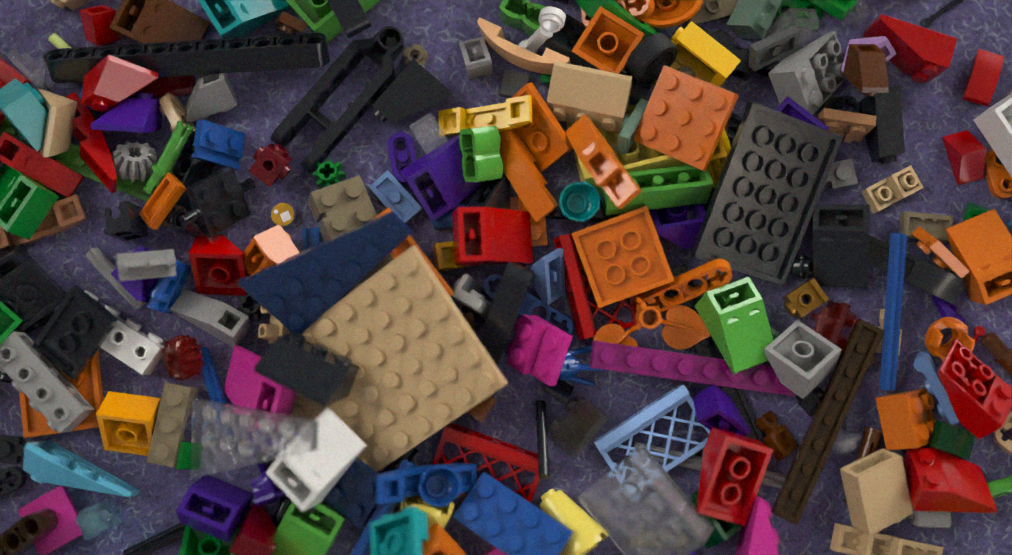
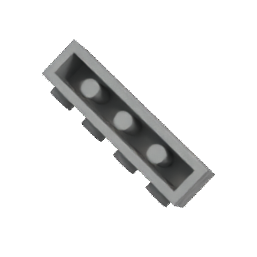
M11 333L0 345V371L9 375L13 380L11 383L15 389L26 394L30 399L29 404L34 410L42 412L48 419L46 422L52 430L59 433L71 432L95 409L53 363L32 347L34 341L27 333Z

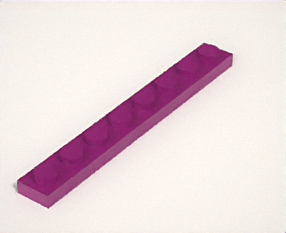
M593 341L590 368L795 396L794 392L781 384L772 366L757 365L733 375L724 359L601 341Z

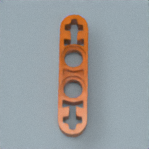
M724 259L712 260L674 277V281L645 291L638 294L643 302L652 304L649 306L646 304L647 307H655L661 313L729 283L732 279L730 263ZM720 270V272H722L723 274L719 275V273L715 271ZM693 279L702 281L701 285L697 287H691L688 283ZM667 290H676L678 292L674 297L664 295ZM635 300L636 310L638 311L640 309V305Z

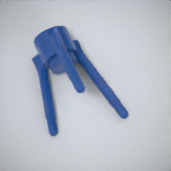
M592 345L567 351L559 374V380H569L594 386L595 382L573 375L578 374L579 370H607L590 368V364H580L578 358H574L575 355L591 352Z

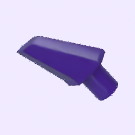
M934 295L932 296L942 318L955 317L963 323L966 321L964 317L956 312V306Z

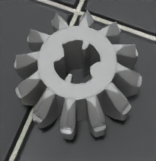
M126 140L125 145H117V149L113 151L112 155L116 174L120 175L122 180L130 179L132 183L135 180L144 182L145 178H150L153 172L152 166L158 162L155 149L150 148L148 143L140 144L138 140L135 143H130Z

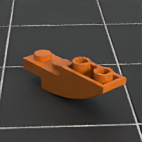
M586 114L565 131L582 164L596 184L605 190L617 208L622 209L642 192L616 158L614 150Z

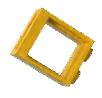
M692 21L685 29L680 27L671 38L672 43L677 47L678 54L670 68L677 70L682 66H689L694 70L696 78L718 87L723 85L741 61Z

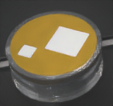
M278 202L270 210V219L273 224H280L282 228H288L296 222L297 212L290 203Z

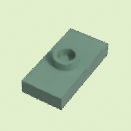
M640 99L631 116L626 115L618 137L617 152L626 154L630 149L649 101Z

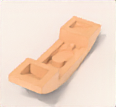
M480 17L477 21L480 32L488 45L502 58L520 68L552 75L554 61L571 64L570 58L546 48L543 55L540 56L505 40L502 27Z

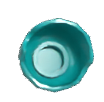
M586 181L571 183L562 190L559 198V207L562 214L569 220L584 222L591 219L599 210L601 198L597 188Z

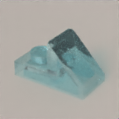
M113 498L89 506L78 512V516L75 517V521L86 541L125 522Z

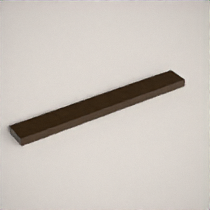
M862 319L856 320L771 509L772 514L798 526L884 330Z

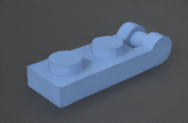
M920 351L914 360V368L924 373L927 379L924 381L930 395L935 394L939 401L937 408L942 418H948L951 425L959 423L938 375L939 368L929 352Z

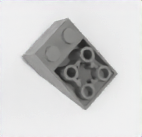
M835 30L828 32L782 59L768 73L780 104L788 96L810 114L814 115L846 80L841 71L844 57Z

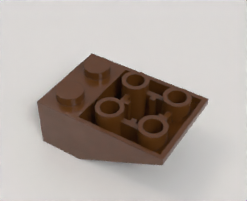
M123 0L109 28L120 38L133 44L203 40L211 23L170 0Z

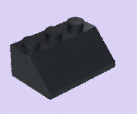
M290 332L289 334L279 336L254 368V371L325 408L349 396L360 367L352 364L349 358L341 355L336 356L328 352L329 349L321 344H312L305 340V336L296 332Z

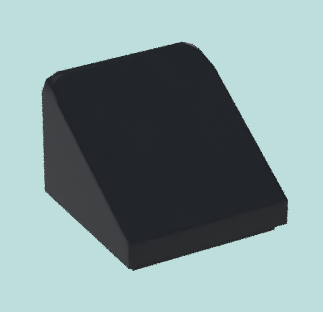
M558 377L556 386L545 385L543 390L559 401L567 403L574 386L564 380H559Z

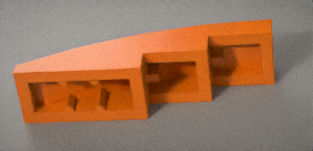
M514 129L499 132L501 136L499 153L504 165L503 171L536 222L541 221L559 204L545 187L548 182L534 165L537 162Z

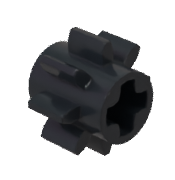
M247 293L244 297L238 296L241 302L237 310L246 312L245 315L249 316V320L253 315L255 320L261 321L260 315L263 313L260 311V303L254 305L255 310L249 308L253 304L252 300H255L251 295Z

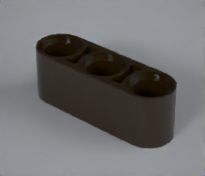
M44 508L19 519L0 535V555H23L57 527L58 519L56 513L49 508Z

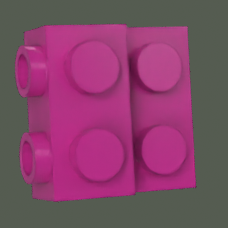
M522 314V317L516 321L514 326L516 331L514 341L509 344L506 350L508 355L506 363L522 374L533 375L548 386H556L572 336L537 315Z

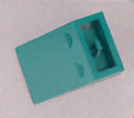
M198 0L222 38L244 37L283 11L291 8L285 0Z

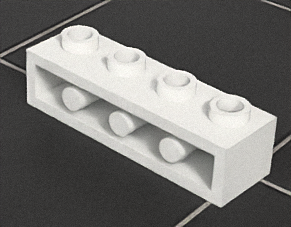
M85 290L86 293L98 301L99 298L96 295ZM106 304L104 308L119 320L100 347L140 374L150 375L168 348L162 345L163 340L150 332L146 335L140 331L142 327L140 324L129 318L126 321L118 316L120 311Z

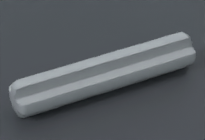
M93 247L86 253V259L134 309H140L145 305V302L136 301L110 274L116 266L99 248Z

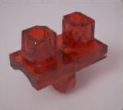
M829 301L827 307H823L820 315L812 313L810 319L816 322L814 328L816 333L843 350L847 340L846 337L840 335L842 327L850 328L853 326L856 315L850 311L851 306L847 303Z

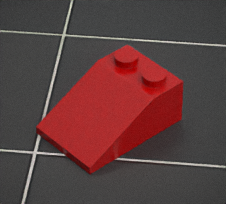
M881 14L863 34L865 38L885 36L897 53L890 61L903 74L911 76V79L917 83L930 82L949 68L958 39Z
M712 426L703 451L696 512L746 526L773 449L759 440Z
M918 447L907 449L903 459V466L910 501L914 511L996 513L997 508L980 466L936 448Z

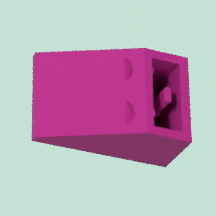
M234 345L223 390L225 395L247 422L269 434L288 425L297 393L255 372L254 368L262 357L239 345Z
M756 496L746 526L741 525L742 529L739 533L735 555H779L776 546L780 544L776 529L771 528L769 520L772 517L770 505L759 496Z

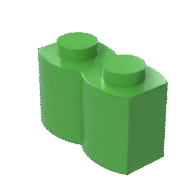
M503 0L499 6V18L507 26L514 29H522L528 37H531L540 27L538 19L541 9L545 8V6L530 3L529 0Z
M497 126L460 129L459 143L463 155L462 169L465 182H481L502 178L504 165L499 153L501 136Z

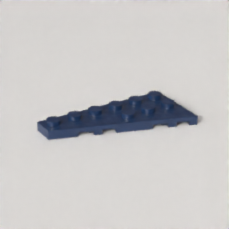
M391 211L363 224L348 233L344 232L328 242H322L288 257L285 261L272 267L268 266L254 275L241 278L237 284L291 332L302 334L412 233V230Z

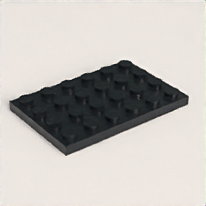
M748 101L690 255L709 262L715 259H724L730 263L733 270L784 286L843 136Z

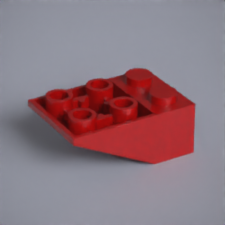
M457 207L452 213L455 266L508 264L509 261L520 264L533 263L529 211L490 207Z
M957 339L953 340L938 370V375L958 421L974 436L981 439L1004 426L1012 407V387L999 378L989 366L980 361L969 348L961 344Z

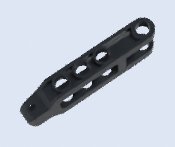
M387 26L379 30L371 39L353 40L278 125L271 135V141L285 148L312 118L325 131L313 144L314 148L308 153L303 162H300V165L310 173L316 171L318 168L317 162L322 163L395 78L394 61L402 53L405 45L401 31L396 27ZM365 56L369 57L382 68L381 71L370 83L367 82L364 85L365 89L353 103L351 101L348 103V109L336 122H331L318 110Z

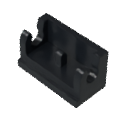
M129 201L119 202L120 216L113 219L111 208L106 207L104 211L106 224L104 234L121 241L148 237L147 225L139 215L142 208Z

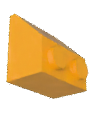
M108 391L96 414L104 450L148 456L161 398Z

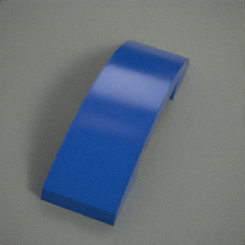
M474 463L433 464L402 468L376 476V504L401 502L406 497L420 496L418 480L427 468L434 465H444L453 469L461 480L460 493L470 492L477 482V465Z

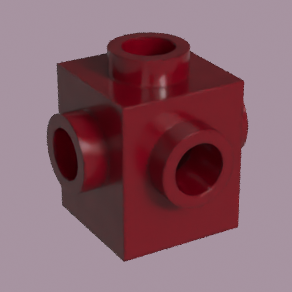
M271 143L266 147L261 146L253 156V159L256 161L249 169V172L271 187L279 178L283 180L292 169L289 164L293 159L288 156L289 152L283 146Z

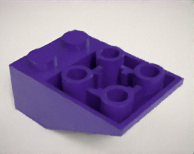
M459 135L400 170L431 221L455 208L483 182H465Z

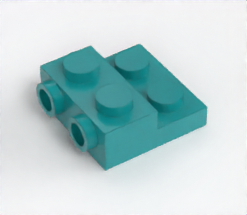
M406 507L400 513L383 515L380 520L370 523L371 555H423L422 542L429 540L427 513L420 511L419 508Z

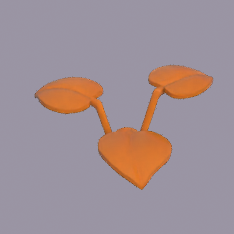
M634 295L632 297L640 305V309L636 312L635 316L637 324L626 332L617 324L604 325L596 332L593 341L638 347L636 340L629 335L636 330H640L642 327L655 328L660 323L665 325L662 329V337L666 344L671 348L681 350L690 348L708 338L710 333L699 314L691 308L683 305L669 308L666 312V320H663L658 309L647 307L646 303L638 295Z

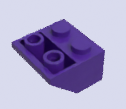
M206 474L189 487L176 513L181 524L229 543L248 509L254 493Z

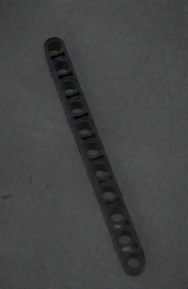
M322 33L62 48L48 51L43 55V60L52 81L59 84L83 82L84 75L108 55L159 73L158 77L318 68L330 62L326 37Z

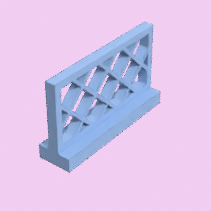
M679 384L593 441L628 496L636 493L705 447L708 437L701 442L690 440L693 425L704 427L708 435L710 430L702 424L694 422L696 415L694 402L684 384ZM686 401L692 409L690 421L675 418L677 407ZM673 410L672 417L665 416L667 413ZM660 418L671 420L668 435L653 432L655 421ZM675 421L689 424L686 439L672 436ZM651 424L650 431L643 430ZM638 432L649 434L646 450L631 447L633 436ZM652 435L667 438L664 454L649 451ZM629 439L627 446L621 445V443ZM671 439L686 442L684 453L679 457L668 455ZM690 443H691V444H695L694 447H692L691 449H689V444H690ZM615 447L627 449L624 464L612 462L607 453ZM630 450L645 453L642 468L627 465ZM649 454L663 457L662 467L659 470L652 471L646 469ZM667 458L674 459L673 461L666 464ZM616 466L623 468L622 475L620 474ZM626 468L641 471L639 483L629 488L624 480ZM645 473H650V474H651V475H649L648 477H646V478L644 479Z

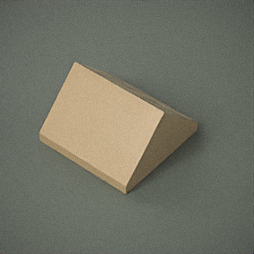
M38 89V93L45 100L41 105L47 111L42 148L39 152L43 157H51L69 151L73 131L72 119L75 118L77 101Z

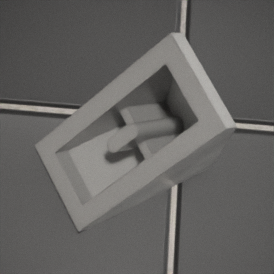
M484 37L459 42L468 80L493 74L492 60Z

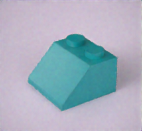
M15 78L0 89V111L20 135L38 151L42 148L47 111L41 105L45 100L27 82L22 84Z

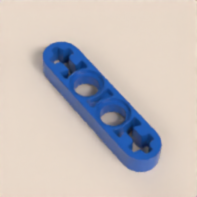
M498 274L489 275L483 283L485 293L492 299L495 298L497 290L494 293L490 292L491 287L488 285V282H495L496 279L501 281L502 276ZM526 292L525 302L521 306L518 315L521 317L522 314L532 315L534 307L541 306L547 312L544 320L548 322L551 313H554L557 316L553 320L561 323L563 320L566 321L567 334L570 335L572 333L573 323L567 316Z

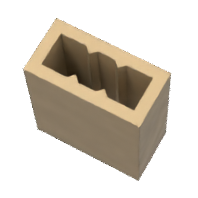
M882 448L840 468L852 526L868 535H872L913 514L902 456Z

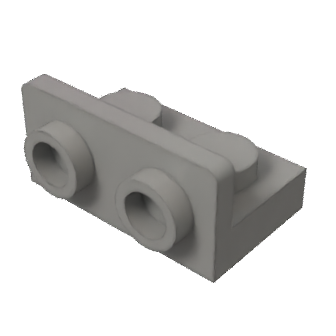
M464 273L462 278L455 282L453 286L455 294L452 297L466 309L487 320L492 304L480 294L482 287L469 274Z

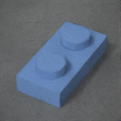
M388 170L369 186V189L386 208L389 207L405 224L423 210Z

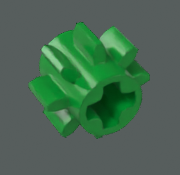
M327 158V162H317V172L312 173L315 179H319L316 184L320 189L324 186L327 187L339 183L341 179L347 178L345 172L340 171L343 167L341 162H337L334 165L330 158Z

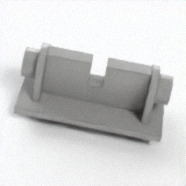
M174 249L117 254L119 281L177 276Z

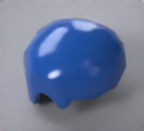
M431 466L421 474L418 480V492L422 500L432 507L448 506L455 498L459 497L461 492V480L457 472L448 466Z

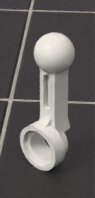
M556 7L541 9L538 19L540 27L528 40L521 41L518 46L537 54V49L547 39L551 38L554 32H558L564 26L566 15L561 9Z

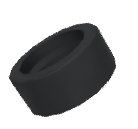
M653 34L639 43L631 52L626 63L627 69L639 83L652 82L659 77L664 65L670 67L678 54L677 47L665 34Z

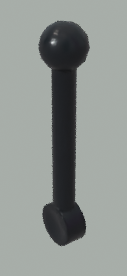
M952 0L929 18H923L920 25L928 28L932 21L955 4L962 3L964 0Z

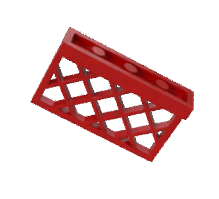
M572 234L561 235L553 239L555 249H563L565 288L578 340L595 337L598 330L595 329L593 319L597 312L609 318L607 324H612L614 321L623 329L635 326L637 324L635 319L637 312L635 299L632 296L627 298L628 304L625 303L626 299L617 301L618 305L612 315L598 308V305L588 301L587 293L591 286L588 278L584 277L581 273L583 264L582 261L579 262L578 260L580 256L575 248ZM622 306L630 310L633 321L623 323L615 318Z
M452 422L445 426L432 465L438 464L441 456L444 462L440 464H450L462 457L465 463H470L467 455L473 452L481 453L486 463L477 466V471L488 466L493 478L498 482L513 475L519 487L513 492L516 494L521 492L525 500L530 503L532 502L540 480L538 474V453ZM446 441L456 444L461 454L447 459L443 450ZM498 461L506 462L510 472L497 477L492 464ZM523 470L534 472L533 482L522 486L517 473ZM530 488L529 493H528V496H527L526 493H525V490H527V489ZM470 492L460 493L459 496L466 498Z

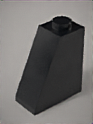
M411 58L372 103V106L376 108L373 113L383 122L388 119L391 123H394L449 98L453 93L420 63Z
M899 85L889 87L888 93L866 96L859 102V113L877 116L876 126L865 135L871 162L880 161L881 165L896 162V157L905 153Z

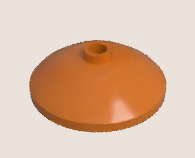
M641 0V5L636 6V8L642 10V6L645 5L646 2ZM654 0L655 8L653 13L649 17L638 21L642 24L646 22L654 28L674 27L691 19L699 11L704 0Z

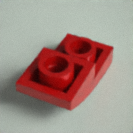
M979 49L975 55L971 74L967 79L962 99L988 107L994 94L1005 56Z

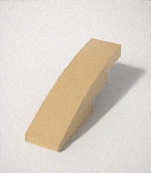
M839 523L834 524L830 549L833 551L851 555H942L943 547L879 532L868 535L856 527Z

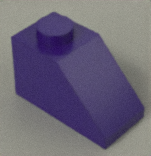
M715 384L693 396L697 421L710 431L713 426L743 436L751 433L748 424L731 397Z

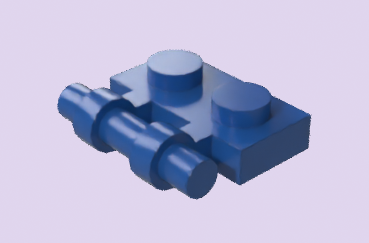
M175 260L177 276L159 278L155 289L152 288L148 295L150 299L147 307L171 314L169 309L179 298L192 267Z

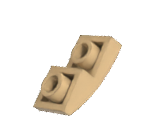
M910 165L864 189L861 193L874 214L924 187Z

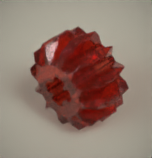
M178 335L165 341V348L162 349L164 355L162 361L165 364L164 369L168 370L170 378L187 380L201 373V367L204 366L202 361L204 355L201 353V345H197L195 337Z

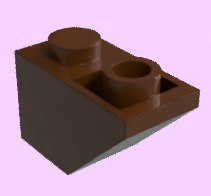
M849 44L843 75L861 94L875 96L877 93H888L889 84L885 53L875 44Z

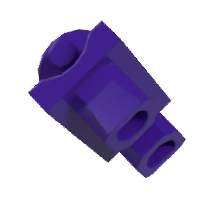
M267 470L263 471L261 476L250 480L254 492L253 501L256 506L266 503L270 504L281 497L287 496L266 474Z

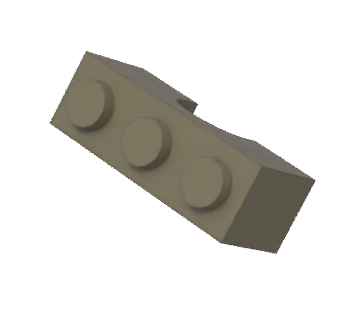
M165 382L147 458L148 463L175 467L180 442L188 441L184 437L185 426L189 416L194 413L199 387Z

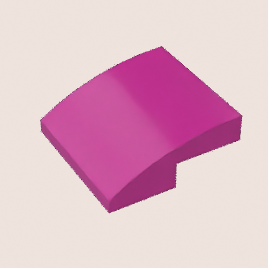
M59 486L18 510L21 518L44 508H49L56 513L58 519L57 527L35 545L39 555H48L88 532L66 486Z

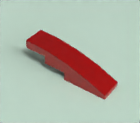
M75 92L67 95L66 98L77 101L75 118L72 120L73 134L80 141V158L113 194L117 192V176L112 155L101 130L91 129V123L95 119L88 108L81 104V99Z

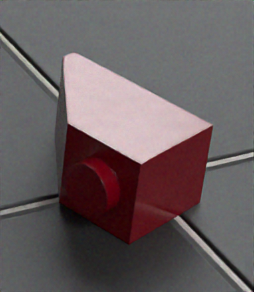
M254 502L252 503L242 520L229 550L230 553L234 555H272L277 545L273 541L277 529L263 505L256 506Z

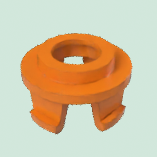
M943 317L936 320L928 328L925 335V346L933 356L941 358V361H943L953 340L957 339L961 344L969 348L971 352L974 349L975 340L968 335V327L962 321L955 317ZM950 328L952 331L950 340L941 344L943 335L940 331Z

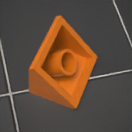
M600 6L571 52L599 70L621 74L626 68L628 57L642 41L645 34Z

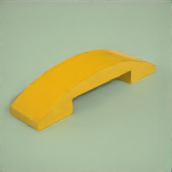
M530 95L508 98L506 102L470 109L456 107L439 110V136H457L460 133V129L497 126L498 131L501 132L527 125L532 122V98Z

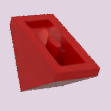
M968 130L943 136L942 140L957 186L983 179L987 148Z

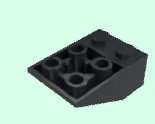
M816 204L813 216V278L819 286L868 288L870 205Z

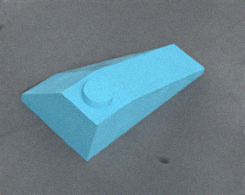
M51 440L29 442L24 448L23 470L31 474L30 478L38 483H50L124 497H133L140 492L136 487Z

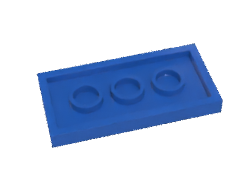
M485 472L482 473L453 516L506 555H560L574 534L573 531Z

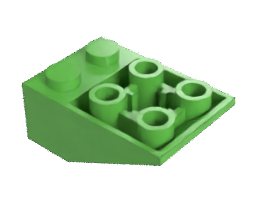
M750 277L706 292L694 307L733 375L769 361L764 353V349L774 340L763 299Z
M324 500L304 512L292 501L277 529L273 540L277 545L272 555H327L347 518Z

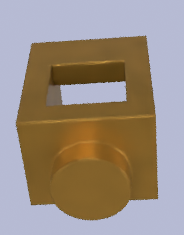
M814 278L805 281L782 297L785 301L783 306L786 312L791 317L795 316L797 319L804 317L829 300ZM803 295H806L808 298V304L802 302L801 298Z

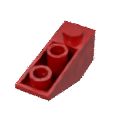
M8 132L2 133L0 137V161L66 197L74 194L84 176L52 156L43 157L39 150L36 151L26 140L18 135Z

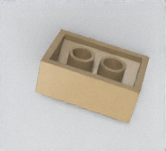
M554 61L547 105L557 121L575 123L586 114L596 128L620 133L622 122L629 109L632 76Z

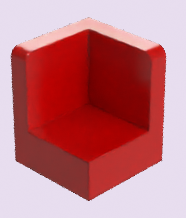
M105 5L79 10L87 41L99 46L121 39L109 28L116 15V10Z

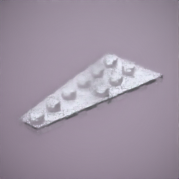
M205 399L192 400L190 479L317 450L318 421Z

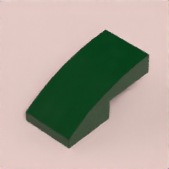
M936 421L929 447L970 460L975 436L965 429Z

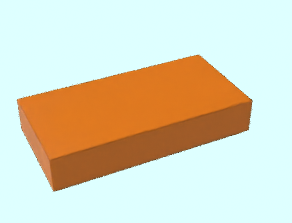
M169 172L165 175L139 212V215L149 228L157 231L186 190V187L175 175Z

